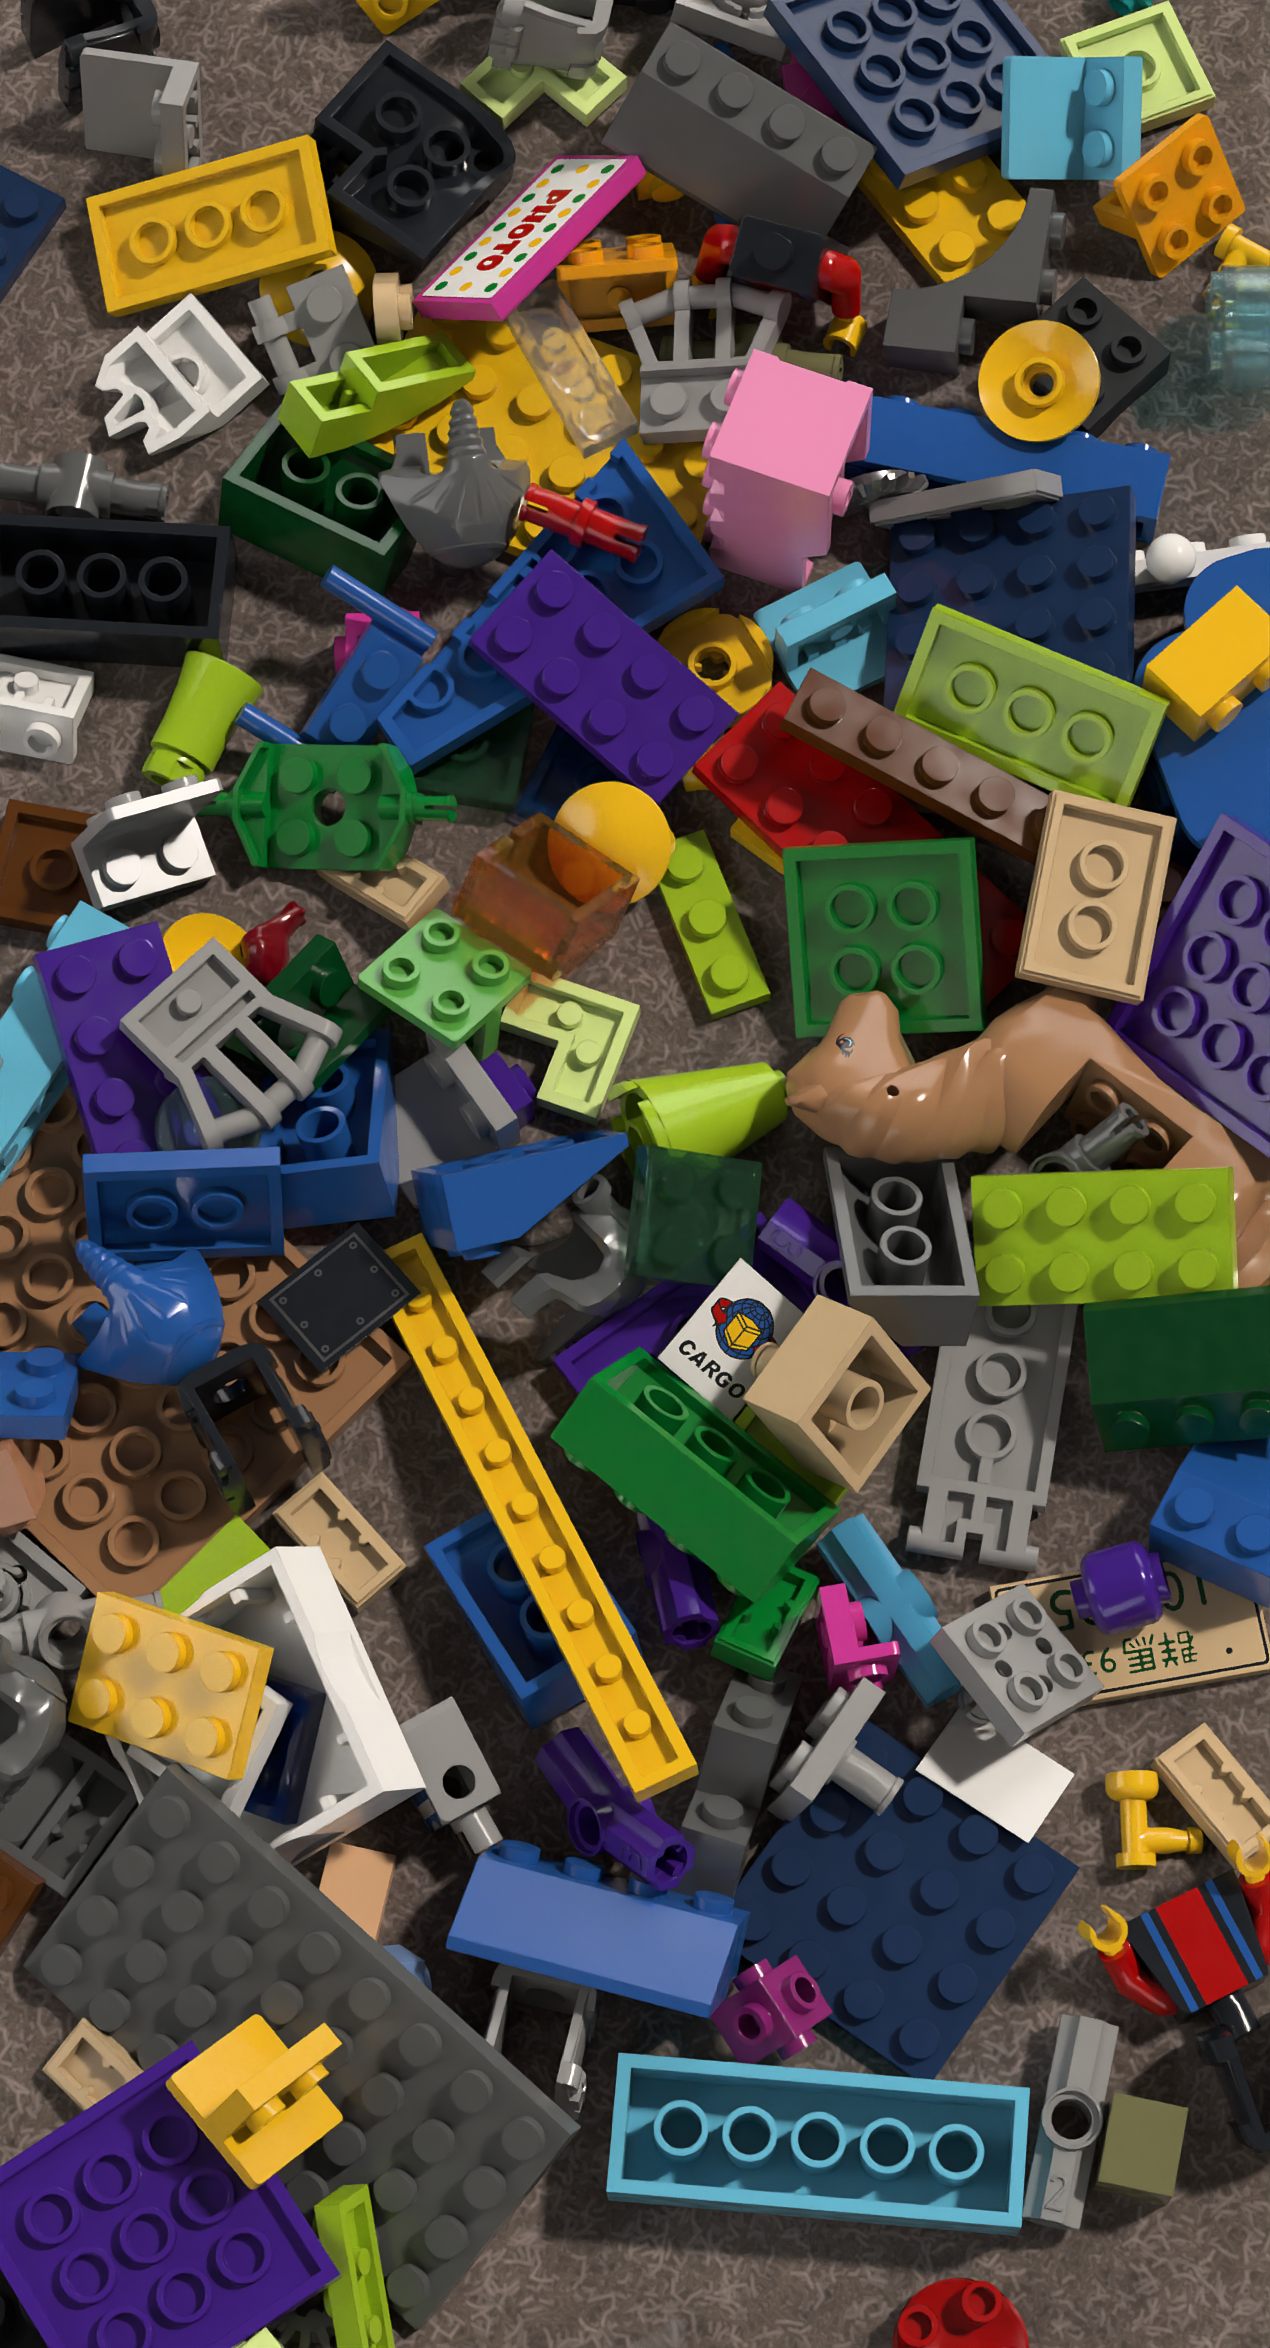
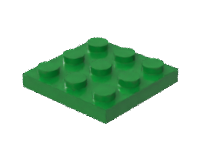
M975 837L788 846L782 849L796 1038L825 1037L835 1010L842 999L849 994L876 990L885 993L898 1009L901 1034L982 1031L987 1027Z

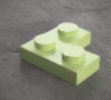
M488 56L460 82V91L486 110L504 130L543 93H546L583 125L588 127L627 90V76L602 56L594 75L585 80L567 77L568 71L541 66L512 64L510 71L491 66L493 58Z
M531 968V982L506 1004L501 1016L500 1028L512 1034L556 1048L536 1097L537 1106L597 1126L608 1094L613 1086L640 1017V1005Z

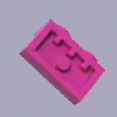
M845 1583L820 1587L813 1618L829 1693L835 1692L839 1686L850 1692L863 1677L885 1691L883 1683L894 1681L901 1654L898 1641L863 1646V1641L867 1640L868 1637L861 1602H849Z

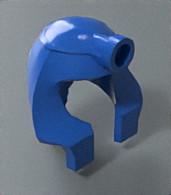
M85 1239L77 1241L75 1246L79 1263L83 1264L84 1270L89 1273L90 1279L95 1280L96 1287L101 1289L110 1307L108 1312L95 1302L72 1323L75 1329L85 1337L88 1347L77 1360L79 1368L130 1382L176 1386L188 1374L217 1358L221 1349L225 1326L223 1308L213 1275L199 1251L189 1248L172 1261L142 1260L134 1261L131 1264L92 1241Z

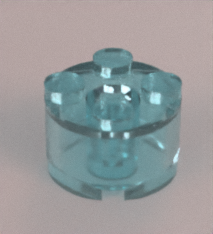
M1222 265L1220 271H1211L1210 286H1206L1205 321L1206 323H1216V332L1210 333V346H1206L1205 381L1218 382L1219 389H1270V265Z

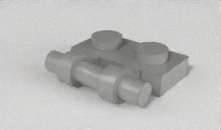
M344 264L287 286L286 289L294 306V311L278 316L270 294L247 303L256 323V326L251 328L258 345L264 343L277 374V377L272 380L279 396L286 393L289 381L339 371L345 352L376 346ZM302 327L316 361L300 368L286 334Z

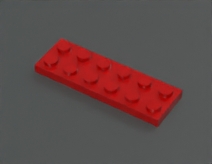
M781 681L738 721L692 769V773L782 860V849L788 846L945 839L895 790L779 729L795 697ZM977 869L985 1003L987 1007L1016 978L1014 975L1026 915Z

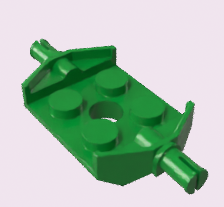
M258 741L233 789L230 792H221L210 802L216 803V805H207L196 815L197 817H229L234 823L251 865L265 869L391 872L408 852L416 825H422V821H447L453 823L457 812L434 810V808H457V801L454 795L424 796V794L418 793L412 769L398 747L386 743H379V745L273 744ZM338 791L345 800V813L338 823L329 826L321 815V805L327 795Z

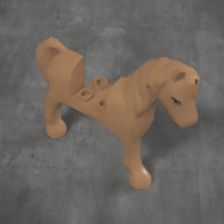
M1049 985L1043 992L1020 1002L996 1017L976 1040L964 1046L943 1052L928 1060L911 1064L902 1044L899 1011L885 993L877 990L853 993L839 1002L828 1031L817 1047H813L786 1074L785 1087L788 1097L784 1100L788 1106L792 1107L797 1118L823 1140L839 1145L848 1155L858 1158H873L889 1164L958 1159L971 1151L990 1154L999 1145L1016 1154L1073 1093L1074 1095L1064 1115V1118L1070 1122V1130L1073 1136L1076 1134L1085 1136L1115 1111V1108L1120 1103H1127L1139 1115L1129 1122L1125 1128L1131 1123L1136 1124L1140 1120H1144L1149 1128V1134L1143 1140L1140 1139L1118 1158L1121 1161V1170L1233 1166L1238 1288L1270 1285V1158L1229 1128L1194 1107L1162 1082L1098 1014L1100 999L1098 996Z

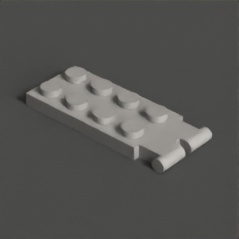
M969 1241L975 1267L974 1241ZM1078 1304L977 1306L967 1345L939 1347L916 1484V1491L928 1493L923 1527L909 1526L905 1551L962 1561L966 1538L979 1540L982 1542L978 1564L1035 1573L1039 1547L1027 1545L1032 1511L1044 1513L1046 1508Z

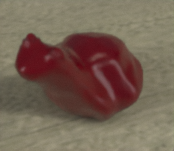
M296 901L289 902L270 920L248 931L240 941L241 957H244L245 968L264 987L289 963V940L296 930L306 923L304 917L306 911Z

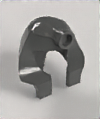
M463 398L454 401L450 410L452 418L449 421L450 430L448 431V436L450 437L447 442L449 449L447 452L448 461L442 472L430 475L425 433L399 434L393 436L394 458L391 469L379 472L377 479L408 531L428 555L435 559L438 570L448 577H459L467 573L471 568L486 565L509 548V544L521 524L519 513L521 506H526L528 503L524 498L530 487V469L526 460L506 459L496 445L494 427L479 428L477 426V419L473 415V407L468 400Z
M601 1174L593 1175L573 1192L572 1200L577 1207L571 1209L573 1226L570 1233L536 1246H520L506 1243L502 1248V1253L498 1254L481 1271L497 1289L504 1285L523 1266L541 1272V1274L534 1276L510 1299L528 1319L540 1308L557 1299L571 1306V1309L566 1312L565 1317L560 1319L558 1326L552 1329V1334L546 1337L545 1343L539 1347L535 1355L536 1362L546 1367L554 1365L553 1359L634 1302L645 1289L652 1263H654L652 1243L645 1226L630 1210L620 1206L610 1195L612 1187Z
M1 1634L0 1812L4 1810L5 1804L11 1801L12 1796L18 1793L20 1788L26 1784L40 1764L58 1748L66 1729V1704H68L58 1677L42 1662L27 1655H19L13 1651L9 1639Z

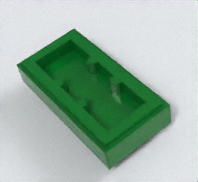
M793 1566L779 1584L755 1604L747 1597L738 1596L713 1643L710 1656L771 1682L814 1598L821 1578Z

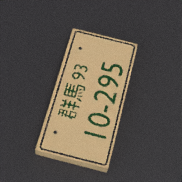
M1162 1560L1167 1576L1172 1602L1163 1604L1164 1611L1161 1619L1154 1624L1113 1635L1101 1633L1093 1617L1080 1620L1074 1603L1070 1581L1081 1579V1571L989 1587L988 1592L991 1601L1024 1583L1036 1600L1043 1606L1050 1618L1104 1685V1688L1083 1706L1270 1673V1642L1262 1606L1188 1573Z

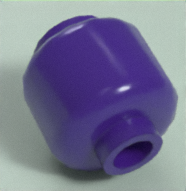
M1130 1541L1084 1555L1080 1564L1082 1578L1070 1581L1074 1603L1080 1620L1093 1617L1097 1628L1106 1635H1113L1154 1624L1163 1615V1604L1172 1602L1167 1576L1159 1552L1148 1553L1146 1547L1137 1541Z

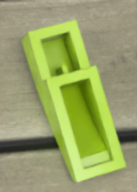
M444 332L345 352L339 371L289 381L277 419L310 459L371 439L411 420L471 382L476 370Z

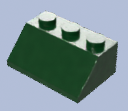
M280 405L223 476L218 526H231L233 535L322 578L329 568L335 565L384 597L407 566L417 543L377 480L379 472L391 469L394 455L363 441L345 449L309 459L277 419L281 408Z
M1270 1285L1084 1303L1083 1318L1090 1400L1105 1452L1270 1438Z

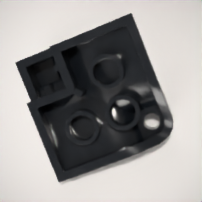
M388 40L381 45L315 118L314 132L310 135L316 141L332 226L369 240L401 258L420 272L425 269L484 202L491 204L504 190L513 177L516 161L515 149L506 131L486 110ZM488 163L494 169L489 172H482L475 165Z

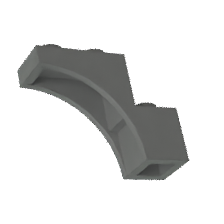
M1030 188L1026 206L1014 231L995 254L969 273L954 280L930 287L892 289L883 339V349L889 367L960 376L963 355H972L974 352L977 320L1021 324L1038 319L1042 315L1044 305L1053 306L1056 297L1058 273L1057 269H1050L1052 250L1063 249L1067 223L1066 213H1058L1054 190Z
M779 1665L771 1682L736 1667L713 1723L697 1788L680 1829L684 1839L695 1846L694 1865L681 1878L678 1887L669 1889V1891L694 1897L696 1891H712L734 1898L744 1871L775 1763L799 1696L804 1675L787 1671Z

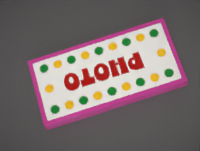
M557 155L412 300L421 318L503 321L644 178L647 172L638 155Z

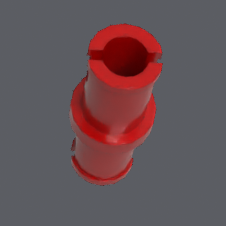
M531 483L524 500L544 506L548 511L531 504L522 505L519 513L520 521H527L569 537V544L578 548L588 544L628 559L631 563H636L643 546L621 539L619 535L640 543L646 539L648 525L638 524L598 509V502L587 497L582 503L542 488L536 483Z

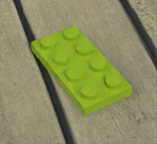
M938 603L930 612L894 712L995 767L1050 791L1055 789L1130 807L1172 700Z
M1233 1166L971 1176L975 1272L980 1293L977 1306L1084 1304L1238 1288Z

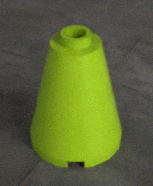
M758 1062L629 1079L614 1084L608 1094V1102L619 1099L621 1114L610 1118L612 1131L627 1133L629 1146L621 1152V1155L636 1184L645 1172L651 1186L656 1191L647 1196V1198L652 1203L657 1204L674 1199L786 1121L788 1105L784 1099L788 1096L785 1087L786 1077L782 1071H773L767 1063Z

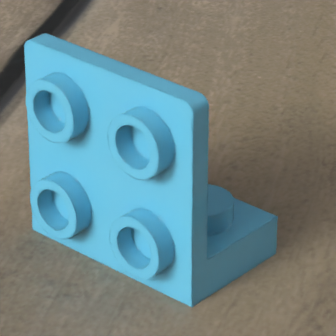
M1006 56L1003 60L1002 178L1114 180L1138 161L1141 153L1143 57Z

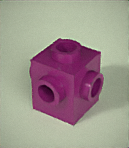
M794 1955L774 1969L768 1960L764 1958L733 1978L732 1981L738 1992L724 2000L710 2018L739 2063L754 2064L775 2050L782 2061L798 2053L817 2040L811 2027L833 2012L820 1993L815 1980L808 1974L798 1956Z

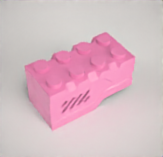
M753 349L745 371L738 368L734 370L724 398V404L730 406L723 424L715 421L711 424L702 449V458L708 460L702 486L709 488L702 510L703 514L709 516L703 533V541L711 543L710 558L717 567L790 592H795L805 587L813 568V562L807 557L827 555L831 545L833 516L843 517L851 500L855 483L844 478L845 463L865 460L868 454L873 388L852 381L843 382L780 361L777 356Z

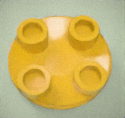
M615 780L586 786L567 799L556 815L550 836L552 860L564 884L583 900L606 907H617L634 903L653 891L664 877L676 845L674 834L670 830L668 822L656 802L642 790Z

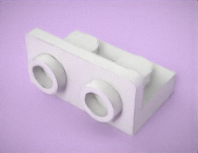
M0 653V750L72 764L77 755V728L94 693V672Z

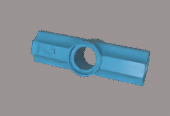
M863 1513L856 1517L848 1518L832 1528L827 1535L816 1543V1549L821 1554V1558L827 1563L836 1580L840 1584H846L847 1594L853 1602H861L865 1621L878 1638L873 1644L898 1641L901 1655L897 1667L926 1709L941 1703L958 1692L963 1685L929 1642L942 1627L936 1620L938 1612L917 1577L909 1569H901Z

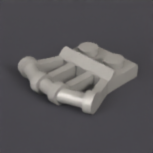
M731 277L716 278L715 284L692 285L691 279L675 280L673 287L634 303L631 297L618 303L642 363L640 367L639 434L644 445L705 441L709 428L714 421L723 424L730 407L724 404L725 393L734 370L738 368L745 371L753 349L772 354L790 312L792 303L790 292L774 288L769 293L735 283ZM717 308L715 358L693 359L694 310ZM736 309L763 316L746 356L734 357ZM675 312L673 361H657L643 325Z
M214 937L120 1020L119 1029L164 1073V1077L178 1086L193 1120L203 1150L224 1149L223 1143L262 1128L270 1131L282 1120L281 1111L295 1099L302 1102L314 1091L312 1083L328 1049H335L343 1034L342 1029L334 1022L272 995ZM259 1014L303 1034L305 1039L294 1062L252 1021L253 1018ZM236 1036L277 1077L278 1081L266 1092L262 1093L219 1050L232 1037ZM203 1065L245 1108L214 1119L194 1072Z

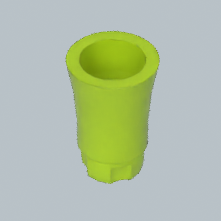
M188 651L166 713L150 743L153 749L144 763L142 774L160 787L189 775H196L199 783L203 782L205 776H210L214 771L224 749L239 727L234 723V720L242 706L246 702L254 706L264 693L261 685L242 670L217 657L198 651Z

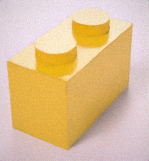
M1236 585L1146 665L1142 688L1172 700L1166 716L1194 742L1210 728L1215 732H1219L1228 726L1243 707L1240 701L1256 687L1261 692L1270 688V616Z

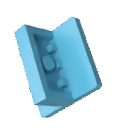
M853 562L757 610L754 613V622L767 636L773 656L795 693H797L810 667L860 693L885 680L888 612L896 607L897 592L885 573L870 579L860 562Z

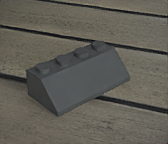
M670 21L646 61L601 144L620 155H638L646 171L735 225H738L742 215H748L825 236L828 234L878 149L867 140Z

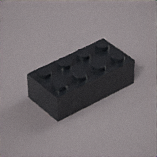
M0 513V653L33 659L182 667L186 653L188 651H198L227 662L238 562L231 526Z

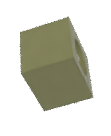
M1114 2092L1108 2101L1093 2190L1167 2205L1174 2195L1189 2108Z

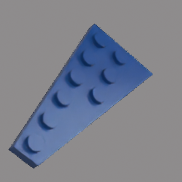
M624 437L610 452V459L593 479L588 477L574 493V500L583 503L587 497L598 502V509L638 524L643 523L649 526L645 541L640 543L619 535L621 539L643 546L636 563H631L628 559L588 544H584L582 548L570 545L569 537L543 528L488 591V598L471 618H464L451 633L452 639L430 664H424L378 716L377 721L380 731L390 745L398 747L412 769L413 775L533 703L470 648L468 642L473 634L551 549L647 633L652 632L724 588L723 574Z

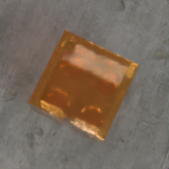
M539 811L512 829L509 837L503 835L475 854L451 913L471 926L477 935L493 941L520 959L523 964L531 968L532 972L543 975L553 982L615 936L640 878Z

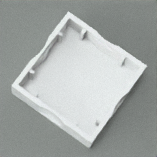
M320 1546L274 1547L204 1591L195 1603L180 1614L274 1648L266 1685L293 1703L287 1719L302 1723L303 1725L290 1782L260 1773L240 1819L292 1866L297 1865L426 1788ZM290 1727L287 1729L281 1759L269 1755L264 1766L285 1773L295 1729ZM280 1733L276 1739L273 1749H277ZM105 1735L112 1754L127 1774L140 1805L159 1777L126 1754L130 1744Z

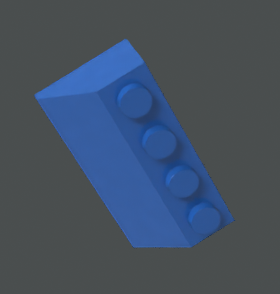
M503 1840L501 1846L493 1845L478 1857L448 1934L445 1947L449 1950L708 2019L734 1990L735 1984L732 1979L737 1976L751 1912L734 1908L735 1900L724 1894L712 1891H696L694 1897L669 1890L658 1891L636 1874H631L629 1880L604 1874L605 1866L591 1859L567 1857L565 1863L540 1857L541 1849L535 1845L516 1840Z

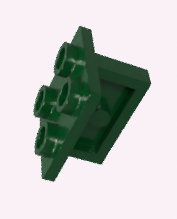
M316 934L265 987L272 995L334 1022L343 1031L335 1049H328L312 1083L314 1091L311 1094H314L391 1013L390 1008L354 984L336 943L319 934ZM259 1014L253 1018L252 1021L294 1062L305 1039L303 1034ZM236 1036L232 1037L224 1045L228 1054L277 1078Z

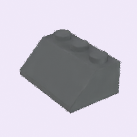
M825 1147L823 1160L848 1304L855 1310L873 1317L886 1334L901 1346H966L980 1293L953 1159L932 1160L922 1163L902 1162L899 1164H889L873 1158H858L848 1155L841 1147Z

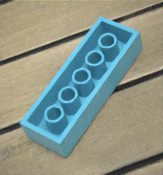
M618 2053L606 2189L608 2201L1017 2236L1022 2227L1030 2088Z

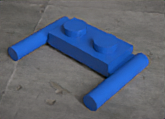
M332 565L323 577L320 586L372 620L365 628L300 734L248 702L242 706L234 723L262 741L273 744L370 745L379 731L378 716L411 680L423 661L422 656L430 648L438 634V631L335 565Z

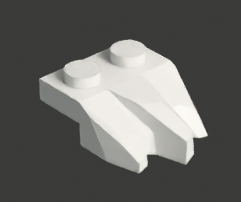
M192 293L187 295L147 333L137 326L107 353L95 384L102 391L123 394L104 417L109 437L118 440L148 426L149 429L143 442L148 454L151 456L222 427L270 385Z

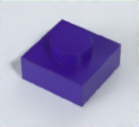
M498 1052L481 1061L479 1064L518 1117L519 1130L534 1121L532 1099L537 1096V1091L525 1071L518 1064L509 1068Z

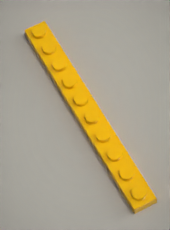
M417 1234L385 1249V1253L421 1292L420 1295L394 1314L391 1319L637 1803L698 1775L697 1763L423 1234Z

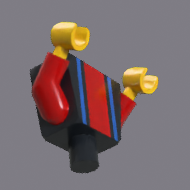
M742 215L737 226L716 224L706 232L695 267V274L689 278L692 281V285L715 284L716 278L731 277L737 283L772 291L775 288L790 292L791 296L830 306L834 317L823 339V345L826 349L831 350L834 341L840 340L850 347L851 357L856 355L867 331V322L859 315L861 312V268L856 259L848 256L849 247L819 233L748 215ZM717 308L710 309L708 319L716 317Z
M1256 1832L1259 1849L1249 1859H1242L1241 1848L1235 1839L1228 1843L1227 1853L1231 1861L1241 1872L1239 1878H1237L1234 1870L1231 1869L1128 1922L1107 1905H1101V1910L1107 1916V1926L1098 1935L1083 1920L1078 1923L1077 1930L1079 1935L1098 1949V1956L1122 1996L1158 2017L1173 2015L1179 2024H1183L1208 2011L1215 2026L1225 2027L1232 2034L1234 2042L1249 2036L1261 2028L1244 1992L1262 1984L1269 1975L1270 1843L1263 1834Z

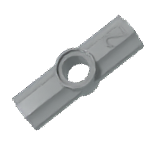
M1062 2014L1060 2016L1042 2111L1038 2118V2131L1023 2201V2220L1059 2230L1076 2232L1080 2230L1097 2138L1103 2125V2108L1119 2031L1118 2026L1081 2015ZM1064 2105L1080 2109L1088 2121V2132L1076 2140L1061 2137L1053 2128L1052 2113Z

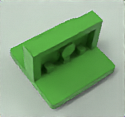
M433 909L359 974L358 987L447 1047L457 1049L465 1043L476 1060L481 1062L497 1049L502 1008L531 982L532 970L442 910Z

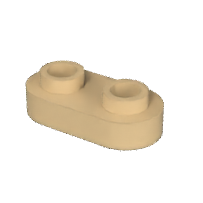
M399 272L375 273L373 308L377 344L401 341L404 330H413V320L415 318L414 303L412 302L414 299L412 283L401 284Z

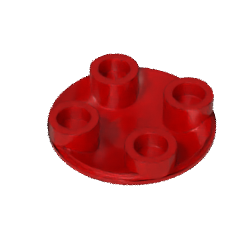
M950 2278L926 2286L908 2301L894 2327L892 2348H1029V2340L1021 2315L1011 2301L990 2282L982 2280Z

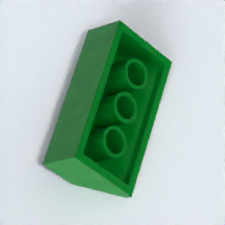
M640 1346L592 1376L550 1435V1438L564 1448L566 1457L575 1466L584 1471L595 1473L614 1489L617 1499L624 1506L634 1512L644 1513L665 1530L666 1537L673 1546L686 1554L697 1556L716 1572L719 1582L727 1590L738 1596L747 1597L754 1604L779 1584L841 1511L840 1507Z

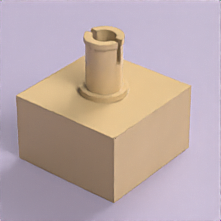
M818 1294L781 1346L774 1342H766L755 1351L751 1359L750 1372L756 1380L742 1399L803 1469L858 1493L927 1396L931 1387L873 1317Z

